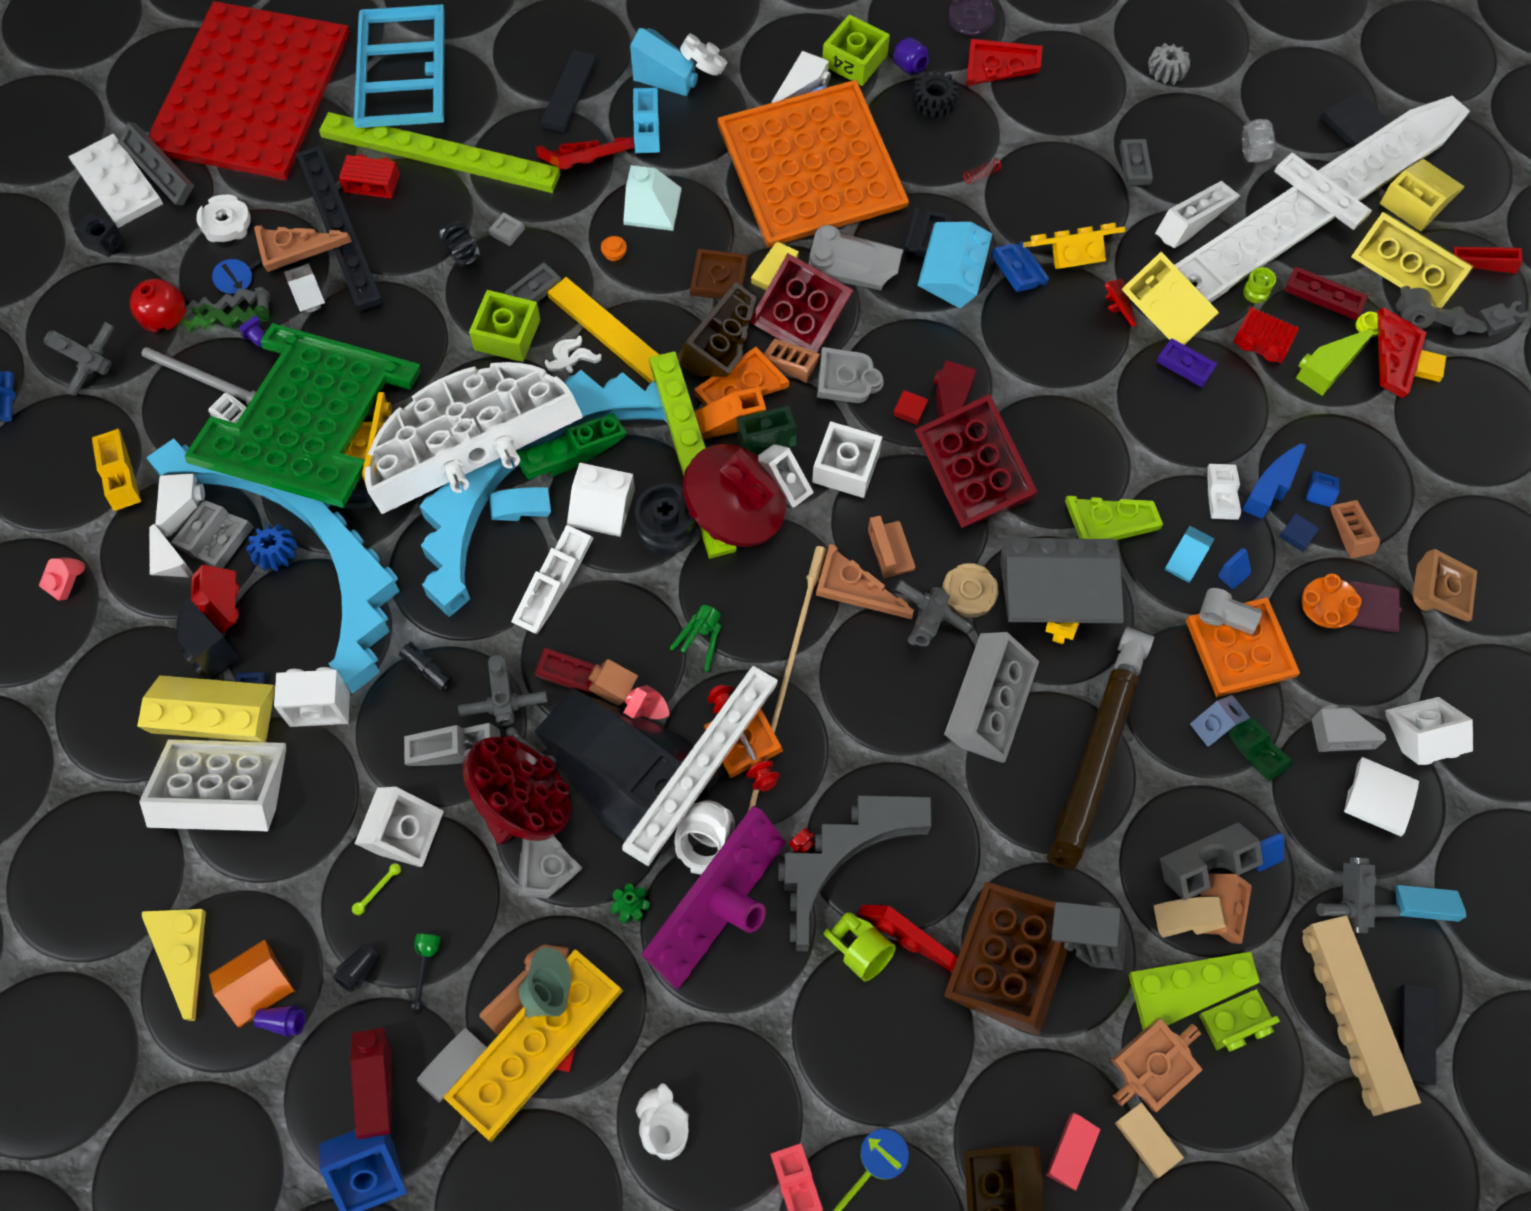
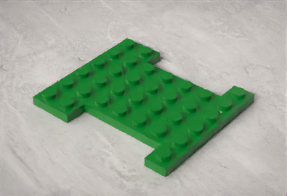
M272 323L261 339V345L263 349L281 353L280 357L237 423L210 416L184 455L186 463L344 508L362 476L365 461L364 459L346 455L347 448L377 399L378 392H381L385 383L411 390L421 373V366L418 363Z

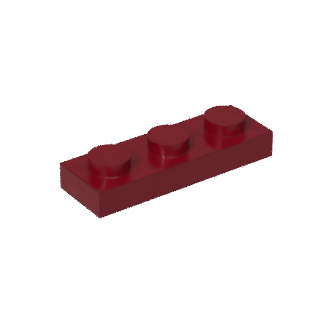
M1296 266L1284 289L1287 293L1354 320L1359 318L1369 296Z

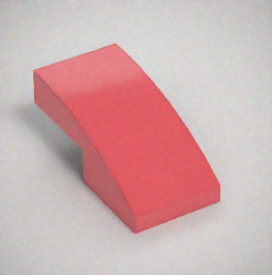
M800 1143L771 1153L787 1210L823 1211L802 1144Z

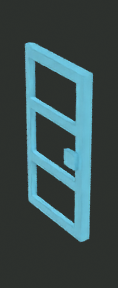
M443 5L364 9L359 11L354 104L355 127L366 128L444 122L445 11ZM434 19V41L368 45L369 23ZM434 52V61L425 62L426 76H434V78L367 82L368 56ZM434 89L433 112L365 117L366 93Z

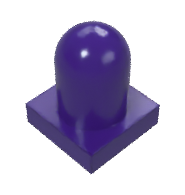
M255 315L238 328L245 340L250 338L256 346L262 347L261 339L266 332L262 329L260 320Z

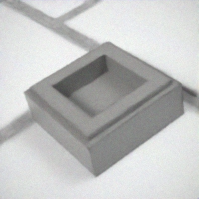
M503 212L489 228V234L511 246L525 230L524 223Z

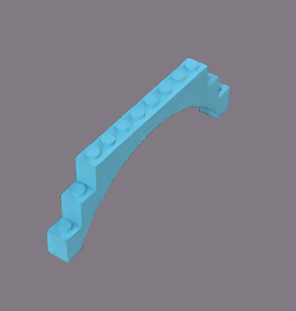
M580 370L574 376H569L564 383L573 394L583 418L522 448L516 449V452L560 438L565 435L568 428L614 413L618 420L652 419L667 422L655 381L651 382L646 391H644L622 372L616 378L610 379L606 383L605 388H602ZM498 458L465 474L469 482L467 490L464 491L462 484H459L462 492H453L448 482L434 494L428 495L420 505L424 519L437 530L430 533L424 539L421 547L425 557L439 569L430 573L422 586L427 597L448 617H451L470 600L465 587V566L471 535L479 515L489 499L490 493H493L504 478L516 467L512 459L510 462L513 468L504 467L501 458Z
M174 438L146 457L159 476L194 474L200 484L223 485L243 489L282 505L306 523L318 535L330 552L338 574L342 595L340 639L335 659L328 664L332 669L337 670L352 694L380 673L375 664L378 658L369 648L390 632L385 623L388 617L379 607L400 592L395 583L398 578L388 566L384 569L379 564L381 560L373 549L369 548L366 550L361 545L364 541L354 529L350 532L345 527L347 523L337 511L332 513L328 509L330 504L188 464L184 455L189 447L186 444L181 447Z

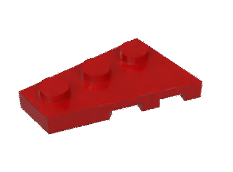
M971 39L966 86L1039 73L1043 46Z
M1383 307L1377 312L1380 386L1403 398L1410 392L1427 332Z

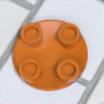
M1328 574L1325 577H1320L1310 582L1304 589L1301 599L1303 610L1308 618L1326 628H1340L1350 624L1358 615L1362 603L1361 597L1357 594L1356 590L1336 574Z

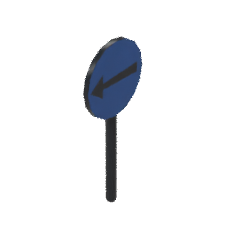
M260 258L248 266L237 259H227L220 262L212 272V280L215 287L220 292L229 295H235L239 288L248 289L252 282L250 270L261 265L262 259Z

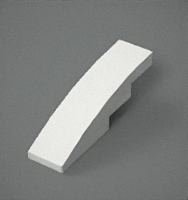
M566 525L556 548H551L540 572H535L511 621L512 623L538 634L581 564L593 540L592 536Z

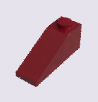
M947 360L943 370L937 369L933 384L937 385L935 398L939 418L966 405L973 386L976 369Z
M384 1028L352 1033L350 1062L356 1138L358 1140L391 1134L392 1048Z

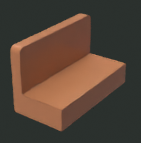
M881 516L870 518L868 533L883 578L913 572L915 564L901 523L896 521L883 524Z
M1208 874L1211 888L1202 892L1200 897H1219L1221 899L1227 927L1202 934H1219L1230 943L1242 944L1252 885L1237 874Z

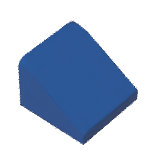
M1313 471L1306 500L1331 507V505H1334L1340 492V479Z
M1241 548L1224 564L1218 574V577L1231 589H1235L1251 573L1247 550Z
M1282 833L1260 841L1263 864L1256 867L1257 871H1263L1284 860V836Z

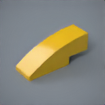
M116 429L92 437L97 471L102 478L104 495L112 509L116 511L141 502L135 474L120 430Z

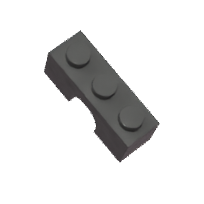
M1239 822L1160 858L1164 882L1184 901L1211 888L1208 871L1211 869L1226 868L1234 874L1241 875L1263 864L1260 840Z

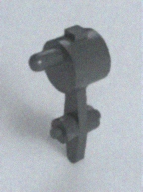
M1403 286L1400 289L1401 296L1395 304L1396 309L1400 312L1401 318L1420 329L1426 328L1436 321L1451 327L1456 335H1463L1468 331L1483 333L1487 330L1484 321L1466 314L1463 307L1457 306L1450 310L1435 307L1431 293L1424 288L1411 289L1409 286Z

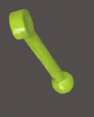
M397 863L390 865L389 872L360 903L357 902L352 906V912L357 916L364 914L365 906L394 875H398L401 872V866Z

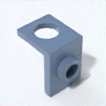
M1231 695L1216 701L1191 722L1190 725L1209 747L1234 726L1250 719V716ZM1229 705L1235 708L1239 716L1231 711Z

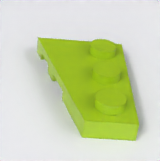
M1066 496L1065 499L1079 539L1119 540L1161 530L1163 526L1154 501L1129 499L1102 501V498L1096 497L1086 500L1077 499V496Z

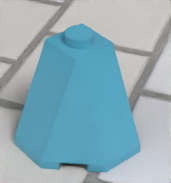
M639 28L630 45L633 80L687 96L691 87H695L698 79V74L695 73V62L692 59L688 61L676 46L657 31L649 28Z

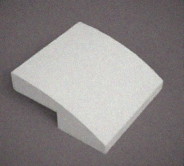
M1362 757L1356 767L1353 785L1347 794L1344 812L1402 837L1412 813L1419 781Z

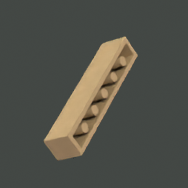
M1347 915L1311 924L1302 931L1304 934L1303 944L1314 960L1316 978L1324 986L1327 994V1007L1337 1020L1339 1026L1338 1035L1341 1042L1347 1046L1351 1057L1350 1067L1353 1074L1360 1080L1363 1088L1362 1098L1366 1107L1371 1110L1373 1116L1421 1103Z

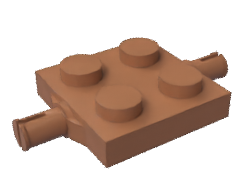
M1156 1018L1117 1053L1111 1061L1123 1074L1126 1082L1113 1095L1117 1103L1124 1106L1136 1094L1144 1100L1152 1111L1157 1112L1202 1071V1068L1192 1057L1188 1045L1201 1035V1032L1197 1030L1198 1028L1191 1024L1182 1034L1177 1035L1168 1028L1161 1018Z

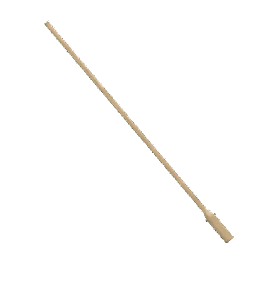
M821 546L815 548L809 574L806 576L808 589L771 722L774 734L813 588L820 580L819 576L826 554V548ZM753 789L748 812L752 806L756 805L759 790Z

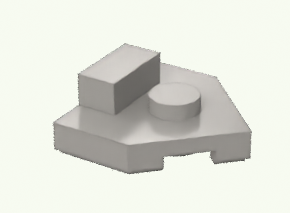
M555 836L542 841L522 839L518 896L550 898L582 870V867L563 849L562 844Z

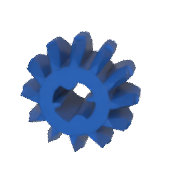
M267 523L263 531L256 528L257 536H248L250 545L247 546V552L251 556L253 564L256 566L260 565L262 570L267 571L272 567L273 570L278 572L279 565L283 564L288 567L287 559L295 558L294 550L297 549V543L293 539V534L288 529L284 530L283 526L279 523L274 528Z

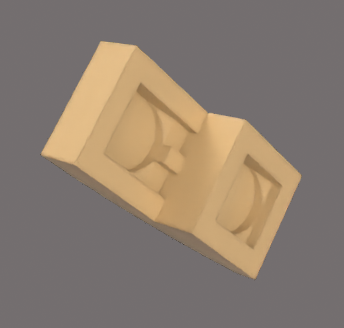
M1196 897L1185 901L1181 899L1154 905L1158 932L1163 938L1193 930L1198 935L1227 927L1219 897Z

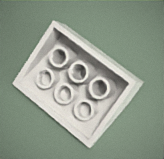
M168 740L139 801L147 828L268 831L277 807L286 743Z

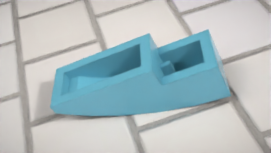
M633 88L635 153L660 152L658 89Z

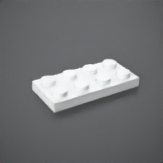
M114 134L68 156L118 228L163 204L132 158L118 143V139Z

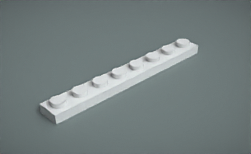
M755 666L751 667L627 838L622 847L624 852L647 866L651 864L777 685V679Z

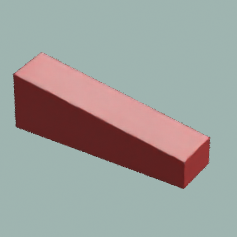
M1454 247L1452 251L1454 255L1474 266V269L1517 274L1522 263V248Z

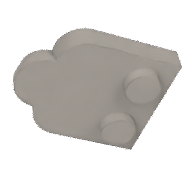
M822 347L817 398L863 403L870 394L878 393L884 385L883 376L879 370L873 368V362L868 355Z

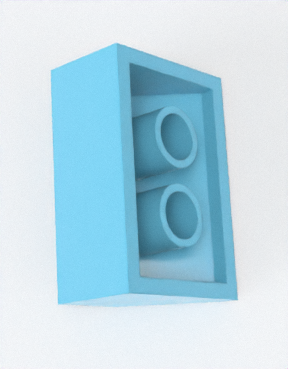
M936 222L933 226L917 286L961 309L977 296L992 233L973 222Z

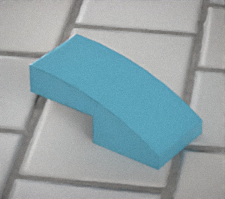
M548 488L508 489L493 492L489 495L492 520L519 521L521 516L548 517L551 512Z

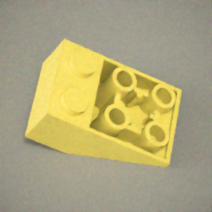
M1422 159L1405 169L1390 184L1380 204L1421 232L1454 199L1464 186Z
M1162 252L1122 288L1124 293L1169 340L1172 338L1183 345L1219 314L1212 304Z

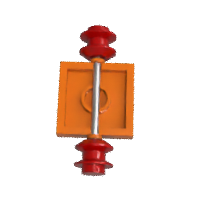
M718 685L710 691L707 701L709 704H716L713 708L714 714L717 715L733 694L734 688L732 686ZM761 708L722 763L730 778L748 770L747 778L755 779L752 788L763 792L773 788L777 784L776 780L779 778L778 772L770 771L774 765L773 762L766 760L781 753L783 749ZM712 722L704 725L706 730Z

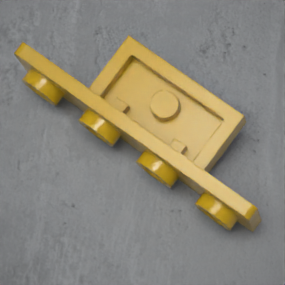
M1116 223L1100 225L1101 230L1093 231V226L1079 228L1077 229L1078 234L1070 235L1069 230L1054 232V238L1048 239L1046 234L1031 236V241L1023 242V248L1052 243L1055 269L1106 261L1103 235L1125 232V227L1116 228Z
M378 392L373 421L361 424L345 452L346 455L365 460L362 471L364 482L365 467L371 466L372 455H368L379 430L387 421V418L392 415L391 403L387 402L384 392ZM376 464L375 467H374V470H375V475H376V477H377V464Z

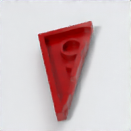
M633 137L614 138V142L599 145V141L594 140L561 144L557 151H550L544 148V146H538L536 149L539 158L557 166L559 169H569L575 163L594 162V158L635 148Z
M885 905L861 906L857 913L858 917L899 940L901 946L914 953L917 951L953 972L958 957L892 907Z

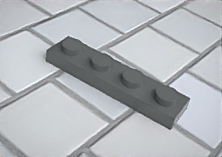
M128 122L118 143L175 205L183 206L194 184L136 123Z

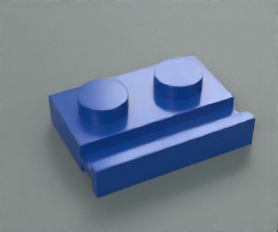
M1023 241L1018 245L1013 243L993 249L991 253L992 258L1016 292L1033 289L1040 284L1045 286L1048 282L1049 277L1027 247L1023 248Z

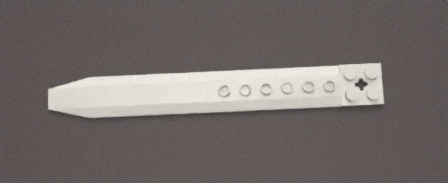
M1453 96L1411 109L1318 171L1358 201H1361L1401 174L1405 169L1443 146L1466 118L1470 110ZM1292 187L1174 266L1190 282L1196 281L1198 284L1195 288L1211 303L1235 284L1249 276L1254 269L1264 266L1334 219L1335 216L1296 187Z

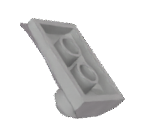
M824 225L818 228L815 233L808 265L838 282L882 290L885 282L898 274L903 249L840 234L836 227Z

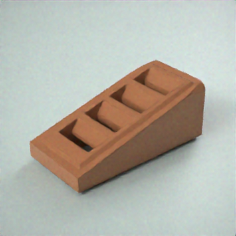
M774 339L764 353L766 358L776 368L805 383L808 382L820 364V354L778 339ZM777 348L781 351L776 357L772 356V354ZM785 353L789 354L786 360L782 359ZM794 357L797 358L795 363L791 362Z
M1354 500L1331 505V513L1350 558L1375 554L1380 538L1359 502ZM1354 513L1352 516H1343L1344 514Z

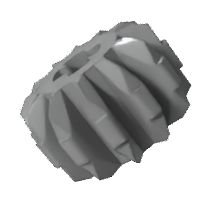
M1164 43L1161 47H1156L1148 61L1149 75L1155 76V81L1162 80L1164 85L1167 82L1174 85L1176 81H1182L1190 67L1189 53L1183 52V47H1175L1174 43L1171 46Z

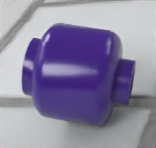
M911 37L905 38L895 46L893 60L896 66L907 74L913 75L922 72L927 67L929 52L926 46Z

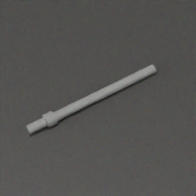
M148 347L142 350L143 357L225 393L227 392L246 401L247 405L256 394L254 390L251 392Z

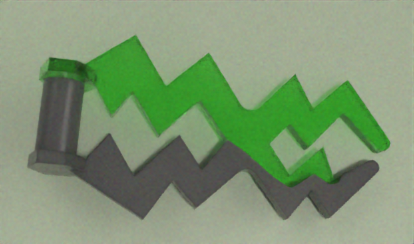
M263 287L255 288L254 292L239 288L234 297L226 293L216 304H212L205 297L199 303L192 300L186 306L184 317L192 311L197 316L191 322L182 318L180 323L192 332L200 324L206 330L216 319L220 320L228 329L238 319L244 324L255 315L261 321L270 320L268 310L270 295ZM243 299L250 305L257 299V306L254 311L249 307L244 313L238 305ZM227 304L233 308L229 315L223 312ZM206 308L209 312L203 316L200 313Z

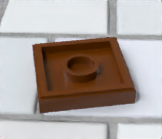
M698 249L690 286V296L722 299L735 282L743 287L748 255Z

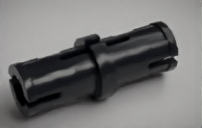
M413 642L405 644L400 650L399 656L411 664L420 677L430 680L440 691L447 689L454 681V677L441 668L433 656L423 653Z

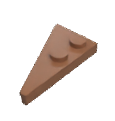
M262 226L254 227L263 267L267 272L352 242L347 232L343 233L337 230H330L329 233H317L315 229H287L286 227H278L277 230H265Z
M829 545L816 596L912 619L914 609H911L907 602L900 597L896 598L888 592L883 583L869 572L863 571L855 561H849L837 551L838 548L836 546Z

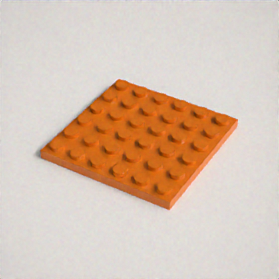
M857 80L718 118L717 124L767 248L774 246L776 242L783 244L814 235L817 229L824 225L838 228L904 209L909 205V200Z

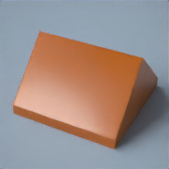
M266 940L261 941L209 974L214 996L239 1028L253 1020L258 1009H270L296 992Z

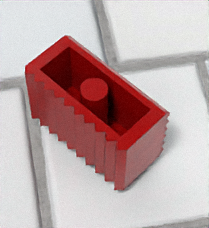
M362 154L356 156L346 155L339 179L345 193L392 199L400 173L396 161H392L389 158L374 159Z
M1251 307L1233 343L1238 344L1245 351H1254L1263 355L1268 361L1282 363L1299 328Z

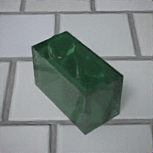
M789 405L736 418L737 434L741 448L755 455L761 454L773 444L783 447L796 446V425Z

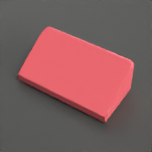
M1074 1112L1070 1114L1045 1176L1076 1191L1101 1129Z

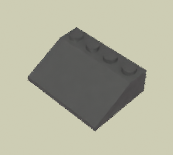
M1004 538L1000 566L1008 622L1123 623L1121 565L1116 539Z

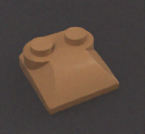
M1437 549L1426 552L1422 560L1417 564L1413 590L1414 602L1422 610L1437 609L1461 620L1471 621L1478 571Z

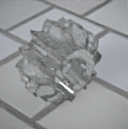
M1254 119V121L1245 123L1241 140L1243 156L1248 162L1254 163L1270 159L1275 150V132H1273L1272 123L1268 119Z

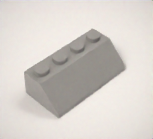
M1008 632L981 633L944 734L962 749L1005 763L1040 661Z

